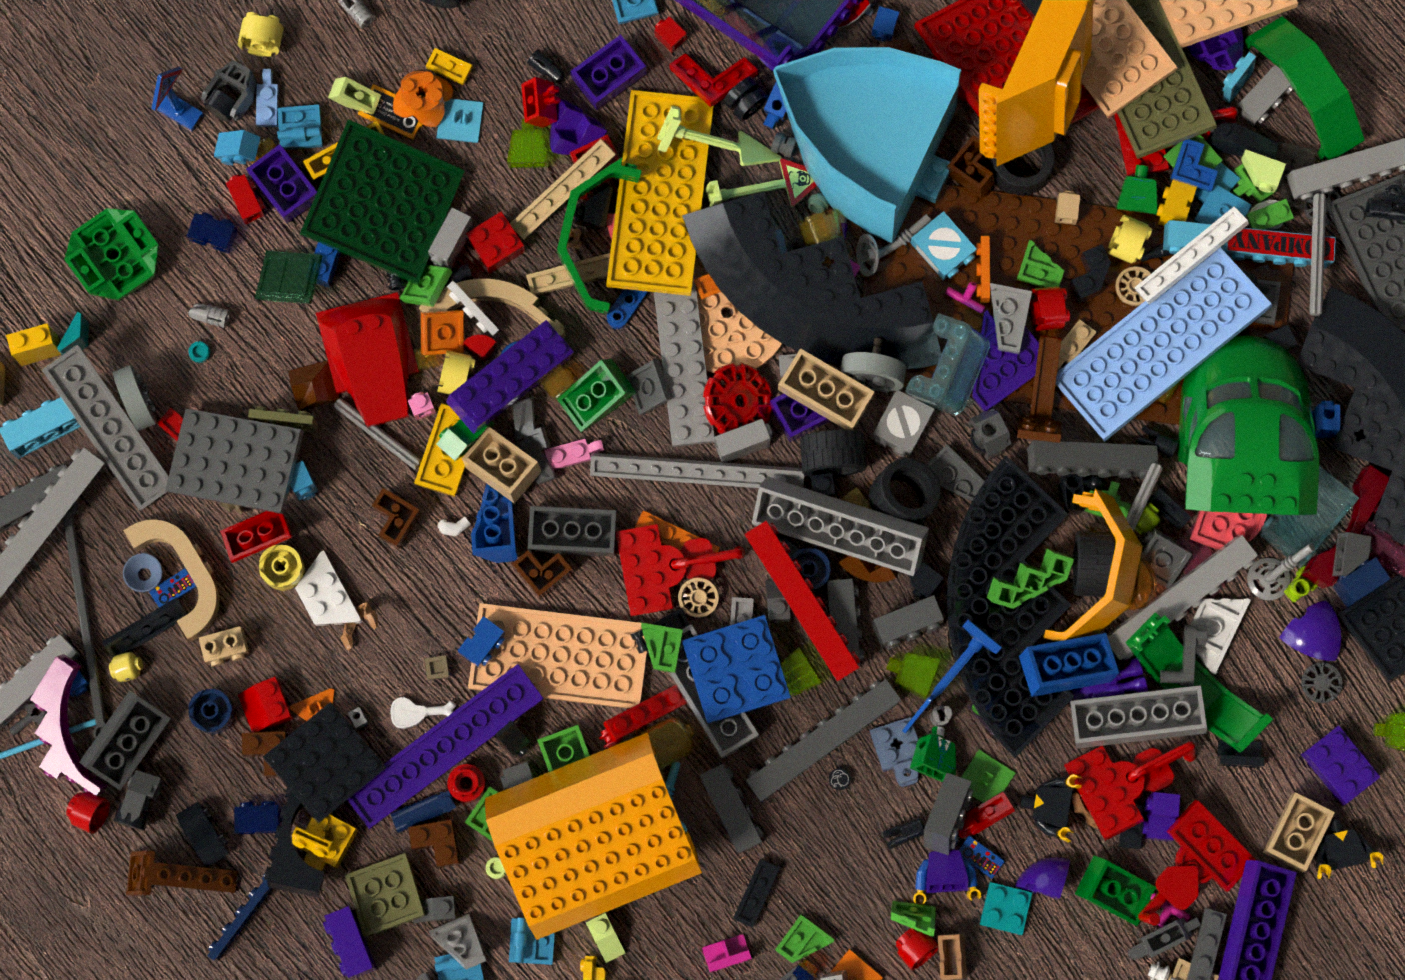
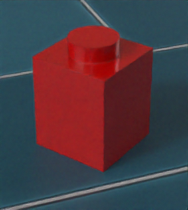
M670 16L665 20L661 19L655 25V37L671 53L687 40V33Z

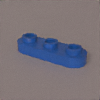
M624 289L608 311L607 322L609 326L613 329L624 328L648 294V291ZM627 297H632L633 301L631 303H627L625 299ZM615 314L621 315L620 320H615L613 317Z

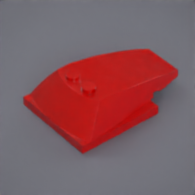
M398 292L316 312L336 394L345 392L351 394L367 428L409 417L407 379H409V376L419 374Z

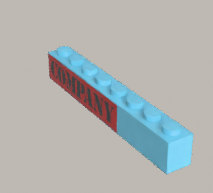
M1169 220L1164 225L1163 250H1169V253L1176 254L1212 224ZM1243 228L1222 245L1221 248L1229 257H1232V260L1241 261L1247 258L1252 259L1256 263H1263L1266 260L1273 261V264L1276 265L1294 263L1296 267H1305L1311 265L1312 235ZM1325 236L1324 269L1335 261L1336 237Z

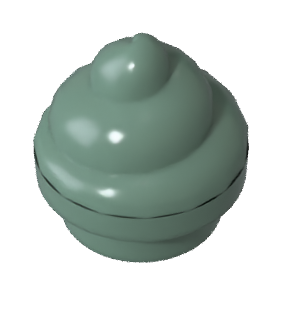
M822 192L811 195L808 200V208L813 213L822 214L828 209L829 203Z

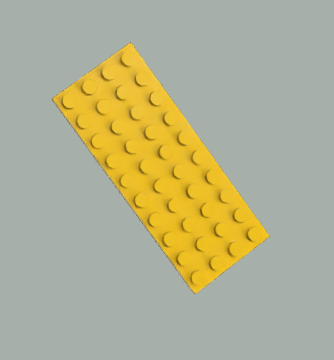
M631 90L622 166H625L626 163L638 166V170L642 171L638 183L623 179L619 180L606 287L691 296L696 250L690 240L682 215L701 210L709 144L687 138L673 137L667 151L663 152L658 150L661 140H658L657 136L672 106L680 107L681 122L679 125L685 126L689 130L710 135L714 106L710 108L700 97Z

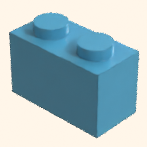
M245 130L219 133L214 157L220 159L221 163L231 166L234 163L246 164V162L255 161L260 137Z
M301 461L295 466L291 488L299 500L303 499L305 501L313 498L318 489L308 467Z

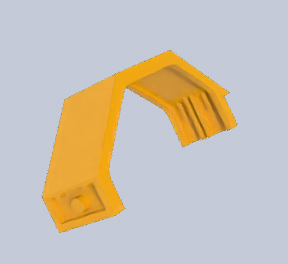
M1095 489L1094 494L1083 492L1082 495L1074 494L1072 503L1080 504L1079 506L1089 508L1092 511L1101 512L1116 539L1106 593L1100 601L1066 631L1045 630L1044 638L1054 642L1097 635L1131 605L1142 545L1114 497Z

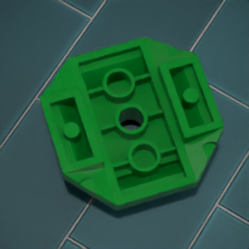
M106 208L71 232L64 260L89 295L121 301L156 276L159 245L135 211ZM119 252V256L116 259H109L111 253Z

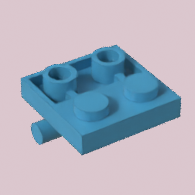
M319 104L277 108L279 125L277 135L280 145L284 150L323 147Z
M512 918L509 962L553 965L555 933L536 940L525 918Z
M450 954L434 957L435 970L439 980H484L481 963L465 969Z

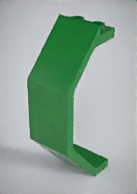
M1284 17L1278 18L1246 38L1244 42L1246 48L1250 50L1255 47L1279 67L1307 108L1321 143V147L1317 152L1321 160L1326 157L1328 160L1337 158L1365 141L1348 90L1312 39Z
M622 158L571 190L557 247V254L585 308L603 314H608L610 303L595 300L589 296L567 251V243L577 201L580 197L612 177L635 183L639 182L642 170H638V166L626 163L625 166H622Z
M1155 612L1125 643L1151 678L1163 690L1187 687L1180 686L1179 684L1160 683L1161 670L1180 671L1182 669L1183 646L1167 624L1170 620L1165 615L1161 618ZM1195 660L1193 686L1201 685L1207 730L1238 752H1242L1273 718L1267 713L1265 715L1261 714L1231 693Z

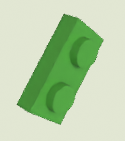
M1287 199L1246 214L1251 229L1267 230L1294 219Z

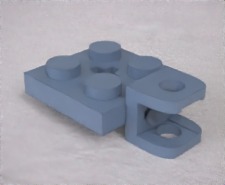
M911 717L869 730L882 771L886 772L893 769L896 780L901 787L910 786L918 782V772L910 769L918 737L913 725L906 733L902 731L911 720ZM893 740L902 741L903 744L900 745L899 750L891 747L890 744H893ZM909 773L910 776L906 777L904 774Z

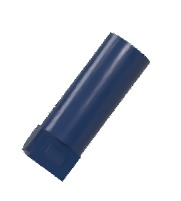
M449 790L439 792L440 794L432 795L390 813L397 832L401 833L408 830V827L417 826L455 809L456 804Z

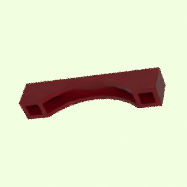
M1371 465L1361 469L1352 485L1353 511L1345 532L1360 534L1366 530L1369 525L1368 519L1377 511L1379 507L1378 502L1386 489L1389 477ZM1337 542L1326 551L1312 556L1301 573L1303 577L1321 589L1333 586L1338 577L1332 576Z

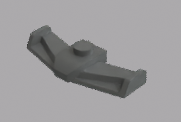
M534 397L515 402L513 404L515 445L538 461L542 472L535 479L536 483L543 484L558 479V475H556L542 451L550 448L545 427L536 429Z

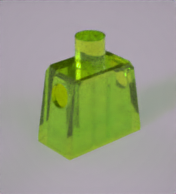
M525 119L521 120V130L512 131L507 158L509 168L548 167L542 130L534 129V125L525 123Z
M800 648L795 650L780 664L790 697L821 685L819 678Z
M906 653L903 662L890 657L886 670L898 674L895 684L925 700L940 659Z
M1405 713L1386 716V724L1374 723L1373 735L1385 737V747L1405 752Z

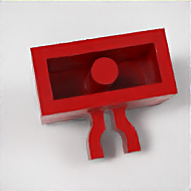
M538 77L522 83L525 123L544 128L556 122V104L560 103L561 100L555 97V93L560 91L559 87L554 86V82Z

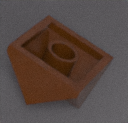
M328 360L288 371L291 388L299 411L336 402L340 398L339 394H336Z

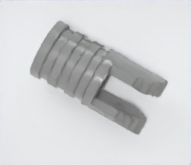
M346 0L338 1L355 22L359 24L361 29L368 27L375 20V15L368 10L362 0H352L355 3L352 6Z
M195 303L188 312V315L193 319L226 328L230 318V310Z
M942 705L935 707L930 715L932 724L938 727L946 726L952 716L951 708ZM938 711H940L941 714L946 715L942 722L940 720Z

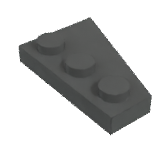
M948 445L926 465L937 476L941 487L971 502L985 482Z

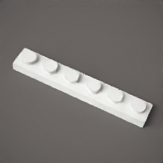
M1235 207L1231 208L1134 287L1135 290L1150 305L1249 224L1248 220Z

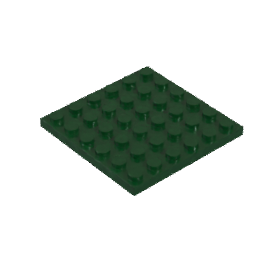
M348 119L300 231V235L413 284H418L429 259L428 251L443 225L465 170Z

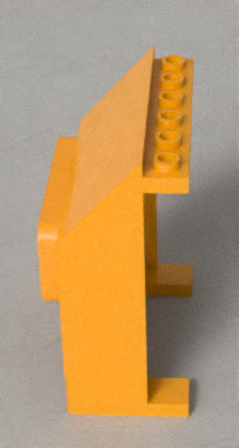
M1042 0L1003 89L985 83L981 84L979 88L980 153L988 158H996L997 166L1053 142L1057 133L1061 135L1066 134L1081 99L1082 76L1091 56L1094 0Z

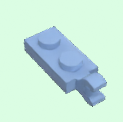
M263 69V84H257L256 126L278 127L279 86L278 84H272L273 72H271V69Z

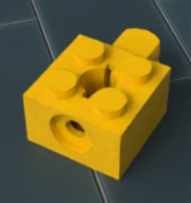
M329 815L320 824L312 817L305 831H308L310 826H317L323 829L326 833L324 839L333 842L332 848L328 856L324 855V857L316 856L308 849L299 848L307 852L303 861L322 871L326 863L338 869L358 830L332 815Z

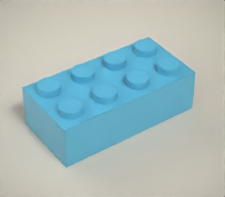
M61 397L54 401L52 399L47 400L41 404L42 407L36 410H28L22 414V417L16 420L10 419L2 424L3 427L0 428V433L9 451L15 457L20 459L81 428Z

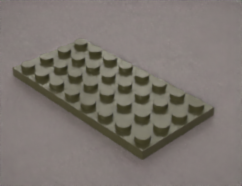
M1126 0L1177 66V70L1117 112L1137 159L1217 128L1202 91L1159 0Z

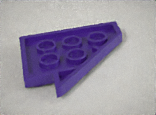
M987 310L983 316L972 392L973 399L983 412L989 411L1035 377L1039 347L1038 341L1025 326L1019 354L998 350L995 322Z

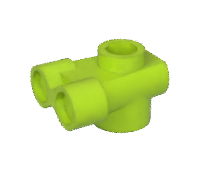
M1302 566L1296 572L1297 576L1284 590V593L1292 602H1296L1302 596L1307 595L1310 590L1314 591L1318 587L1301 575L1305 566Z

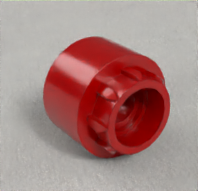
M463 764L451 771L447 785L449 792L456 800L462 803H473L479 800L485 793L486 779L477 767ZM465 778H470L473 781L472 787L467 790L463 789L461 782Z
M89 791L75 794L70 800L66 814L73 826L90 834H95L106 821L110 802Z
M912 928L907 930L896 941V947L899 949L897 954L911 971L922 966L939 950L938 943L932 936Z

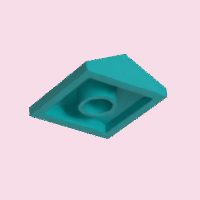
M76 313L57 347V350L62 355L76 345H79L81 350L88 347L89 323L81 313Z

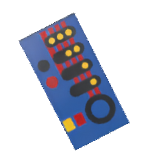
M184 568L155 589L149 591L158 607H161L176 597L178 599L183 597L197 586L186 568Z
M970 836L967 837L959 849L961 856L966 857L976 869L990 879L995 876L1004 863V860Z

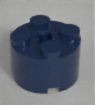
M804 548L796 551L790 559L792 561L796 559L802 570L799 573L802 578H808L814 587L811 592L813 594L819 592L826 586L830 577V563L827 556L814 548ZM805 567L807 569L813 568L812 575L809 573L805 574Z
M206 689L197 692L192 697L188 708L192 724L202 732L213 735L226 731L233 723L236 713L232 700L217 689ZM212 708L216 713L211 715L208 709Z

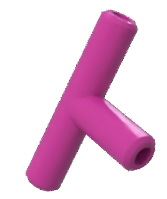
M974 282L968 284L964 294L951 287H948L945 292L946 295L979 313H983L985 309L984 305L971 299L977 288Z
M1155 892L1152 894L1151 900H1152L1153 897L1156 895ZM1166 900L1161 906L1164 910L1160 915V923L1157 926L1163 927L1171 914L1179 919L1184 918L1186 922L1190 919V915L1183 910L1174 908Z

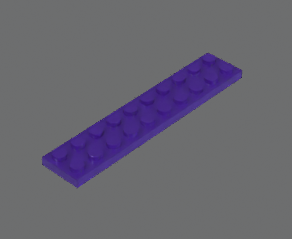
M517 664L384 763L386 770L348 800L368 829H371L493 738L509 721L512 720L514 722L544 699L520 665Z

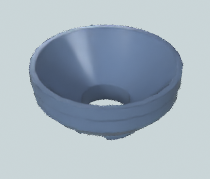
M145 553L132 556L123 568L125 583L137 592L144 593L155 589L161 582L163 575L160 562L154 556ZM143 569H149L151 572V577L147 581H142L139 578V573Z

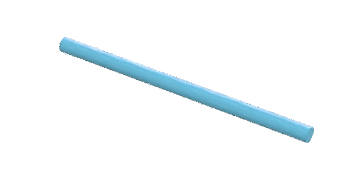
M95 719L70 727V734L96 725ZM36 739L0 752V759L44 743L40 739Z

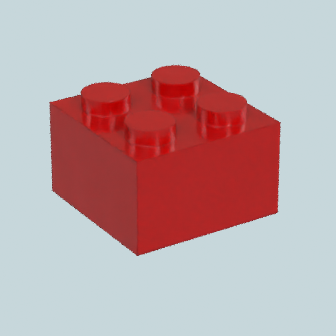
M502 211L466 233L467 240L490 274L525 252L523 243Z

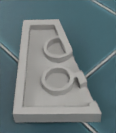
M990 283L998 350L1019 354L1032 291Z
M469 914L429 931L431 937L465 969L486 961Z

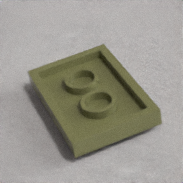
M256 406L255 409H249L248 418L252 421L291 427L307 432L317 433L318 423L309 412L298 411V414H292L286 409H277V412L260 406Z

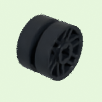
M752 76L740 81L723 99L724 104L730 110H734L733 114L740 122L753 116L769 98V95L762 88H758L759 84Z

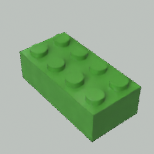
M578 725L537 740L549 772L590 756Z

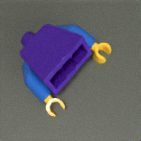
M950 850L949 855L937 851L930 852L929 858L923 860L916 872L915 888L917 892L913 897L914 902L916 903L917 895H923V904L926 902L927 897L924 890H926V893L967 891V898L971 901V893L976 891L977 897L980 899L981 892L976 889L978 883L975 867L966 857L961 856L959 850Z

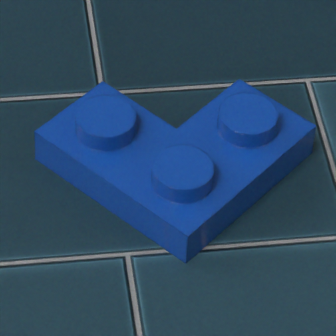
M1190 139L1182 141L1170 179L1208 192L1212 191L1218 171L1198 165L1204 144Z

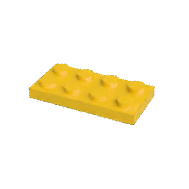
M442 403L440 405L414 484L456 497L465 470V465L462 461L463 457L454 461L436 445L440 440L439 434L446 427L450 428L460 420L458 415L448 405Z

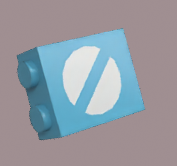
M944 211L911 238L910 243L943 281L947 277L953 278L960 271L958 269L963 264L967 266L976 258L974 256L977 250L976 247Z

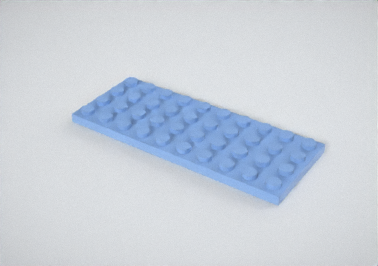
M1220 247L1150 305L1146 301L1143 302L1057 372L1056 386L1105 442L1269 310L1272 304Z

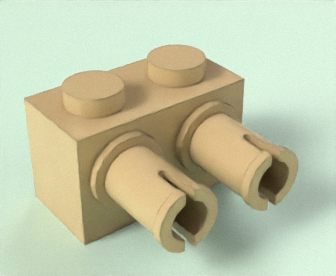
M241 626L199 637L204 662L207 665L211 664V667L223 665L224 661L229 659L239 661L245 658L244 655L250 654L244 629Z

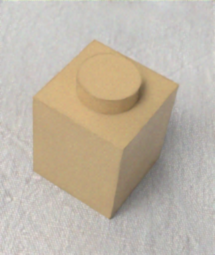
M1063 191V193L1058 194L1055 223L1076 225L1080 195H1076L1073 191Z

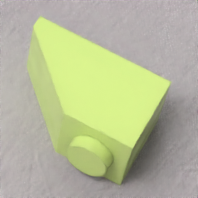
M348 77L335 79L328 98L345 107L374 114L381 95Z
M1245 150L1241 161L1254 186L1259 187V190L1263 192L1274 193L1279 185L1286 164Z
M606 913L586 922L606 963L625 954Z

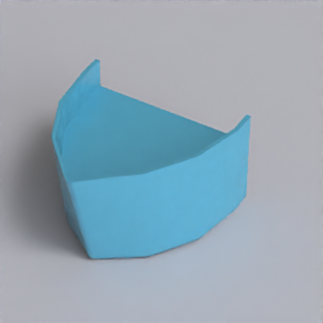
M889 47L832 48L774 68V76L805 168L835 211L873 236L893 243L915 196L936 203L949 175L947 165L950 162L935 156L957 107L961 69L941 61Z

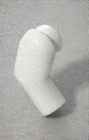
M464 516L457 523L447 522V520L443 519L439 521L438 528L444 535L457 536L471 524Z

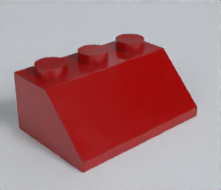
M268 511L220 531L231 563L293 537L285 515Z

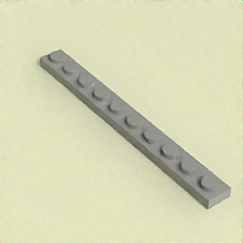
M601 453L591 454L590 476L759 488L768 476L802 488L804 484L802 468Z

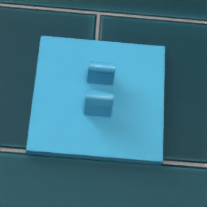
M450 99L445 102V113L438 125L436 138L478 143L483 102Z

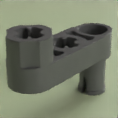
M1184 625L1182 669L1180 671L1161 670L1160 683L1179 684L1180 686L1187 687L1194 685L1196 645H1206L1207 626Z

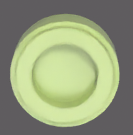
M493 857L487 862L486 872L491 878L501 879L506 875L499 857Z

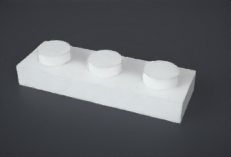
M454 281L447 286L451 291L449 296L457 304L461 301L465 306L462 310L470 318L475 317L479 321L476 325L484 333L488 331L494 335L499 331Z

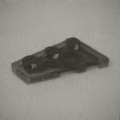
M1275 141L1279 143L1275 158L1277 161L1286 164L1279 182L1281 200L1287 199L1290 209L1304 211L1306 200L1302 201L1301 198L1294 200L1286 176L1293 170L1313 165L1316 150Z

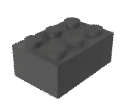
M933 595L874 619L872 627L881 649L887 647V650L898 647L899 643L903 640L911 642L918 639L919 635L923 632L931 634L938 631L944 618Z
M946 773L924 828L925 848L949 855L951 848H956L959 839L957 836L958 832L963 830L966 822V811H970L973 804L972 796L974 790L971 789L970 780Z

